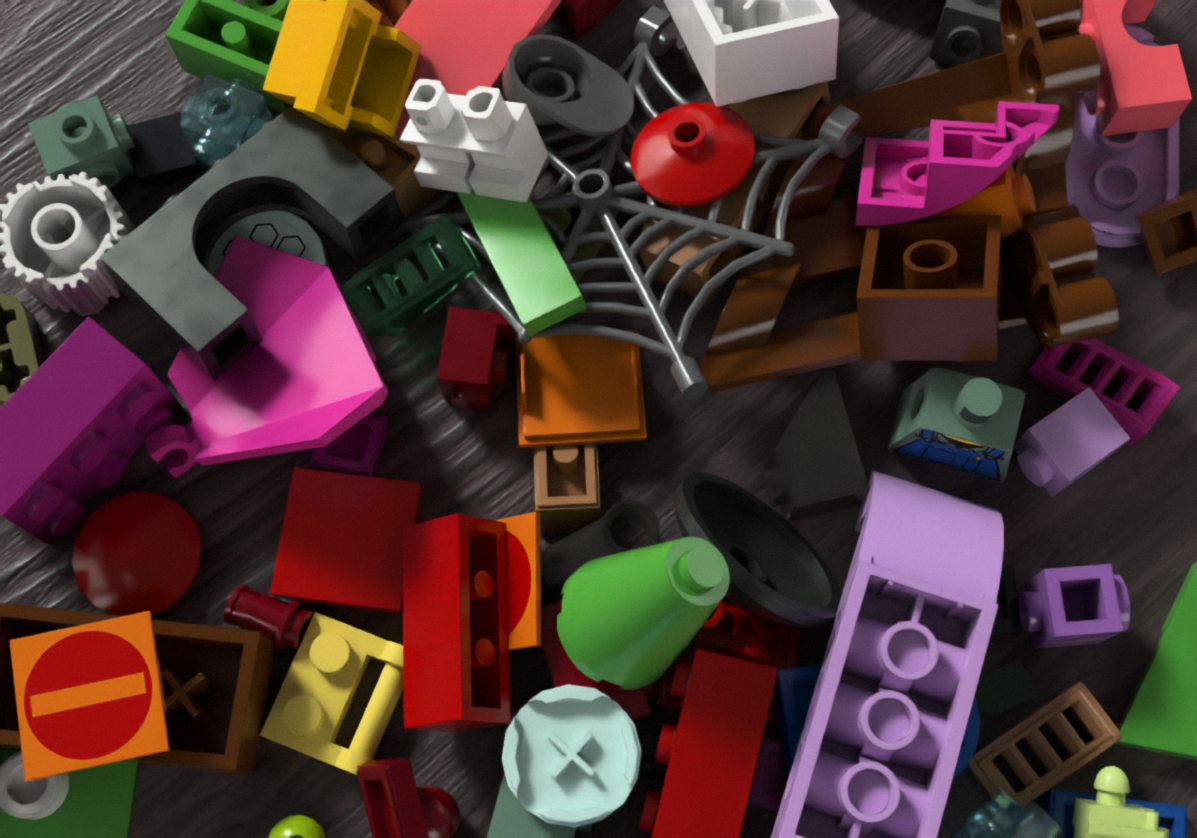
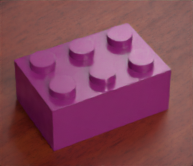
M89 316L0 407V515L47 545L55 537H61L70 532L79 523L84 514V506L101 488L110 487L123 476L129 466V458L145 442L144 438L164 426H169L173 418V411L180 404L142 360Z

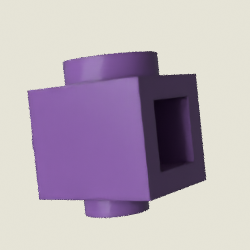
M1112 564L1043 569L1024 584L1025 592H1021L1019 595L1018 610L1020 622L1025 632L1032 633L1034 649L1099 644L1121 632H1126L1129 627L1130 601L1127 587L1119 574L1113 575Z

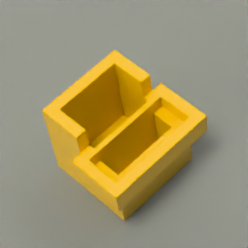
M290 0L262 90L289 105L294 104L293 108L325 126L345 131L347 127L394 138L422 45L400 29L379 25L382 12L365 0Z

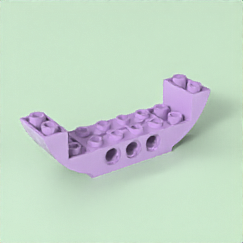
M872 470L854 529L860 535L771 838H937L999 605L996 602L1003 562L1004 523L1002 514L997 509Z

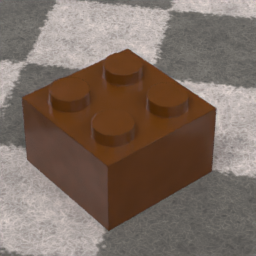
M1001 215L929 216L906 223L867 226L856 296L861 360H889L896 362L904 360L997 361L1002 279Z

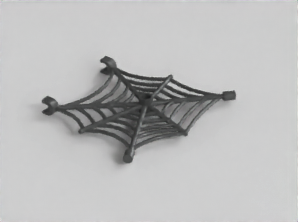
M654 5L640 18L635 27L633 39L636 47L615 70L623 77L632 68L627 83L633 93L634 103L637 97L645 114L651 120L659 115V113L653 108L641 84L646 66L654 80L678 106L690 103L663 76L652 56L659 57L664 55L678 41L676 37L663 31L664 27L671 22V14ZM840 104L824 121L818 138L812 140L773 137L752 131L755 143L777 148L755 153V159L751 168L763 167L759 171L748 194L741 229L717 223L722 198L711 202L708 220L686 215L688 207L678 206L676 212L660 208L657 201L648 195L646 198L647 204L626 199V197L645 193L636 181L612 187L610 176L616 159L628 173L633 175L630 159L620 147L624 133L627 134L632 143H634L638 136L630 121L617 133L608 136H593L585 142L557 152L549 144L573 137L579 133L569 128H564L541 136L548 155L533 189L550 165L562 177L556 186L542 199L531 201L545 227L549 229L562 247L560 255L570 274L591 269L625 268L631 282L580 284L577 287L581 294L637 293L644 307L616 302H585L587 309L579 313H617L650 319L663 344L637 333L605 326L582 324L553 325L529 337L520 319L475 270L446 246L422 231L444 227L474 247L490 261L481 241L458 226L471 223L463 206L455 212L433 215L458 198L457 193L454 191H449L436 202L407 219H403V223L381 242L403 239L404 233H409L437 252L464 274L495 306L516 331L520 343L527 344L532 338L561 335L601 336L633 343L670 358L673 362L670 371L683 397L688 400L695 399L707 391L708 384L695 359L686 356L683 351L691 322L711 292L738 270L775 254L786 257L794 254L795 246L790 242H786V223L789 206L795 192L814 166L827 154L832 153L844 159L851 155L863 142L862 137L851 132L859 123L860 115ZM608 139L606 147L573 166L565 160L585 153ZM810 155L789 181L779 204L775 224V238L751 232L759 193L776 164L780 161ZM601 162L599 169H590ZM571 183L575 194L560 196L568 184ZM576 207L581 209V213L568 238L555 221L542 213ZM619 211L636 215L620 230L615 220ZM649 220L658 221L643 231L631 247H629L626 239L636 227ZM590 224L603 226L606 231L586 233ZM672 225L690 230L664 248L648 268L645 275L643 274L635 257L650 239ZM703 235L724 239L703 248L684 262L667 284L658 303L650 285L671 256ZM594 242L612 243L619 258H592L571 263L579 246ZM741 244L760 249L734 260L705 283L684 314L676 338L665 313L673 293L687 274L712 255Z

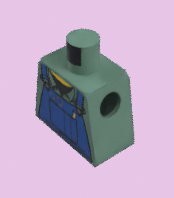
M932 368L901 392L886 451L1004 483L1026 393L1018 388L999 384L988 378L974 377L945 368Z

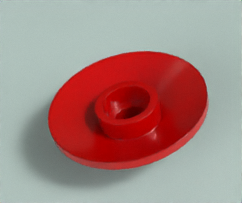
M705 102L683 104L662 112L643 127L631 149V169L638 186L652 199L671 206H699L726 196L743 182L750 172L755 159V142L748 123L732 109L725 106L716 107L714 103Z

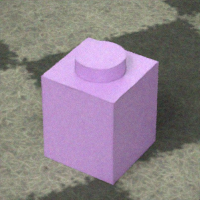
M1088 387L1030 427L1014 444L1013 448L1019 454L1017 461L1025 476L1036 486H1044L1053 497L1110 457L1130 437Z

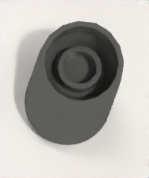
M545 34L528 36L513 46L502 74L504 97L508 102L527 104L536 125L550 126L560 123L577 133L600 137L617 133L628 124L634 111L633 93L625 79L610 66L578 45L557 36Z

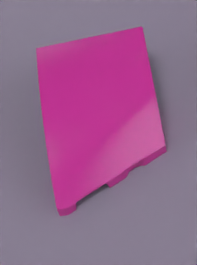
M998 101L995 123L931 119L928 141L865 137L855 226H882L906 223L952 208L974 196L995 181L1057 122L1059 105Z

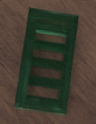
M444 214L360 270L342 285L341 289L367 335L371 337L396 338L479 269L481 264L453 215ZM438 243L451 264L445 270L433 250ZM417 261H420L430 279L427 282H424L415 266ZM397 278H400L408 293L404 297L395 282Z

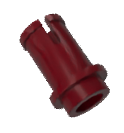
M240 584V587L234 589L227 601L224 621L232 626L236 625L250 631L261 632L269 639L274 640V645L279 650L285 651L289 647L298 650L314 614L306 610L305 603L300 600H293L289 604L253 590L248 585Z

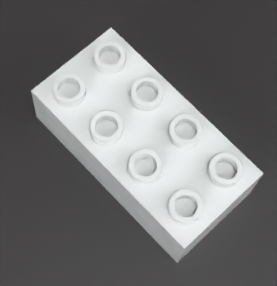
M664 0L716 107L740 103L752 98L787 90L801 89L809 85L836 79L839 16L829 0Z

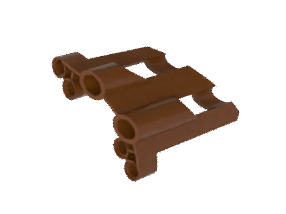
M1000 0L999 17L1003 53L817 107L803 140L817 139L824 121L840 104L860 115L859 123L851 132L862 137L863 140H865V137L876 138L930 126L931 119L995 123L998 101L1059 105L1057 122L1012 164L1016 176L1027 175L1035 197L1036 212L1023 215L1022 228L1014 230L1009 236L1002 239L999 330L1028 324L1035 336L1046 348L1114 334L1116 332L1119 321L1118 306L1111 285L1107 279L1102 276L1098 277L1096 273L1098 251L1094 232L1088 221L1080 216L1078 208L1074 204L1068 205L1065 162L1069 155L1073 138V100L1077 93L1094 90L1100 80V59L1094 40L1090 35L1086 33L1080 34L1079 32L1081 23L1079 0ZM832 153L827 154L814 166L798 186L789 206L786 223V242H790L795 246L794 254L790 257L775 254L749 265L745 274L736 283L717 323L706 354L699 366L708 384V391L713 393L861 360L857 312L773 330L780 310L793 284L861 270L867 226H855L858 194L832 200L849 156L841 159ZM810 155L792 159L762 235L775 238V224L779 204L789 181Z

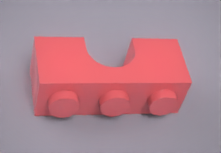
M1079 0L1081 9L1079 32L1080 34L1086 33L1090 35L1094 40L1100 59V80L1098 86L1094 90L1084 92L1088 113L1096 115L1101 137L1172 128L1192 100L1178 44L1147 46L1134 40L1123 26L1125 24L1144 22L1157 0Z

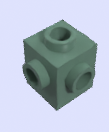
M98 95L87 100L68 102L61 106L57 112L27 123L46 172L53 181L57 180L59 174H64L69 180L68 176H72V174L79 175L83 171L87 173L90 179L96 177L102 186L105 185L110 189L120 179L135 173L127 150L136 147L131 131L121 113L110 116Z

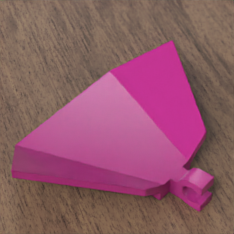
M235 235L215 278L249 309L263 341L215 381L179 349L167 375L188 408L193 421L186 426H164L144 438L149 456L156 462H159L164 457L168 472L177 478L188 471L197 461L204 466L324 447L382 405L388 390L375 364L377 357L359 319L351 311L333 271L327 266Z

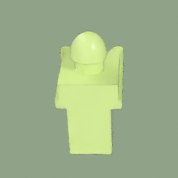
M1107 766L1097 774L1093 787L1097 789L1096 800L1075 798L1074 814L1072 816V825L1075 826L1074 838H1169L1170 831L1158 826V812H1154V809L1143 808L1142 805L1125 803L1126 793H1130L1129 780L1126 774L1118 767Z

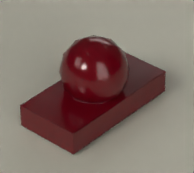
M410 758L377 759L357 766L358 770L356 771L373 838L456 837L461 826L460 808L454 796L442 788L433 785L417 787Z

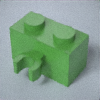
M185 0L165 34L182 70L281 112L288 109L291 105L262 89L290 0H277L270 6H261L264 0H244L245 6L231 0Z

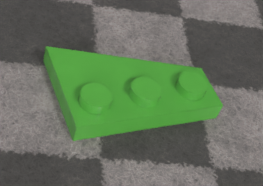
M1196 561L1191 565L1161 629L1162 636L1146 668L1142 669L1132 690L1135 693L1122 721L1116 724V727L1122 734V739L1116 742L1115 745L1197 761Z

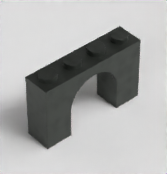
M294 104L278 117L266 121L255 135L231 154L219 158L207 173L184 191L171 196L160 210L133 231L120 236L115 241L114 246L100 256L118 289L213 381L218 379L263 341L249 309L208 272L211 252L218 239L228 228L243 218L261 212L286 211L295 213L311 220L358 261L403 223L394 188L314 119L293 108Z

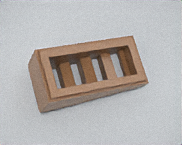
M1077 682L1065 688L974 753L966 767L1002 817L1008 818L1122 739V734L1088 688L1082 682ZM1066 708L1089 738L1085 743L1062 714V711ZM1044 723H1047L1069 753L1064 758L1060 759L1038 729ZM1021 739H1024L1046 769L1039 776L1015 745ZM999 754L1004 757L1024 785L1017 792H1014L992 762V759Z

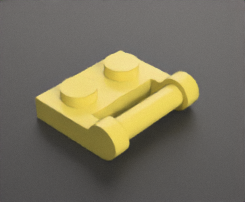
M315 612L260 736L357 775V766L374 761L375 753L404 688L403 645L387 641ZM370 658L385 663V666L351 745L347 749L334 744V741Z

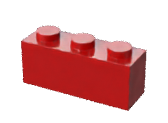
M455 513L403 527L404 729L459 732L510 724L506 523Z
M694 641L691 657L683 655L678 657L669 694L681 698L675 724L663 721L654 757L655 763L665 765L660 791L647 788L638 830L650 832L648 838H739L778 672V667L773 659Z

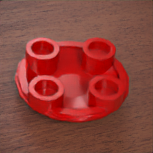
M130 492L110 499L88 516L75 539L72 565L78 587L94 606L112 615L126 616L145 611H151L155 615L171 613L178 607L182 596L187 593L199 571L202 551L200 526L179 503L158 493Z

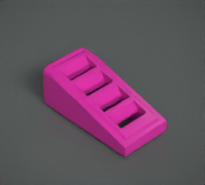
M1095 338L1045 348L1027 372L1067 401L1089 387L1128 434L1130 439L1126 443L1131 446L1147 434L1180 388V386L1156 370ZM1071 348L1079 356L1065 374L1056 369L1055 366L1066 351ZM1092 363L1101 370L1091 384L1087 386L1078 381L1088 365ZM1114 378L1122 386L1111 399L1101 392L1109 381ZM1134 393L1144 399L1136 412L1125 407Z

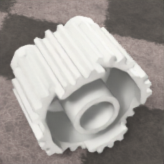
M82 171L79 175L72 174V176H68L69 180L64 174H59L55 181L50 176L45 177L44 184L41 185L36 181L25 186L18 183L16 185L18 192L6 195L9 200L8 204H0L3 220L0 221V228L4 231L0 233V243L2 244L0 246V253L4 256L2 261L5 267L32 296H35L42 304L47 303L54 310L59 306L64 312H69L72 308L75 313L81 316L99 313L105 305L109 304V296L115 298L120 296L118 287L100 256L112 248L120 236L136 229L134 224L105 185L102 186L96 177L90 179L86 172Z

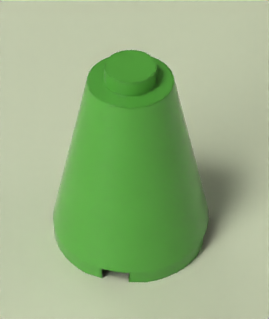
M684 537L600 557L587 562L569 576L561 591V594L564 593L562 612L557 615V631L565 652L573 664L585 676L596 682L604 679L610 683L622 686L619 689L636 690L648 686L670 670L726 595L730 583L727 563L721 552L713 544L699 537Z

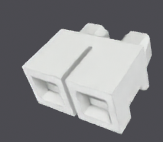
M420 78L416 81L405 103L410 119L400 141L405 144L416 145L421 157L414 170L420 186L470 194L473 189L476 195L527 203L548 155L527 104L504 101L499 88L478 86L468 91L466 96L448 94L441 81Z

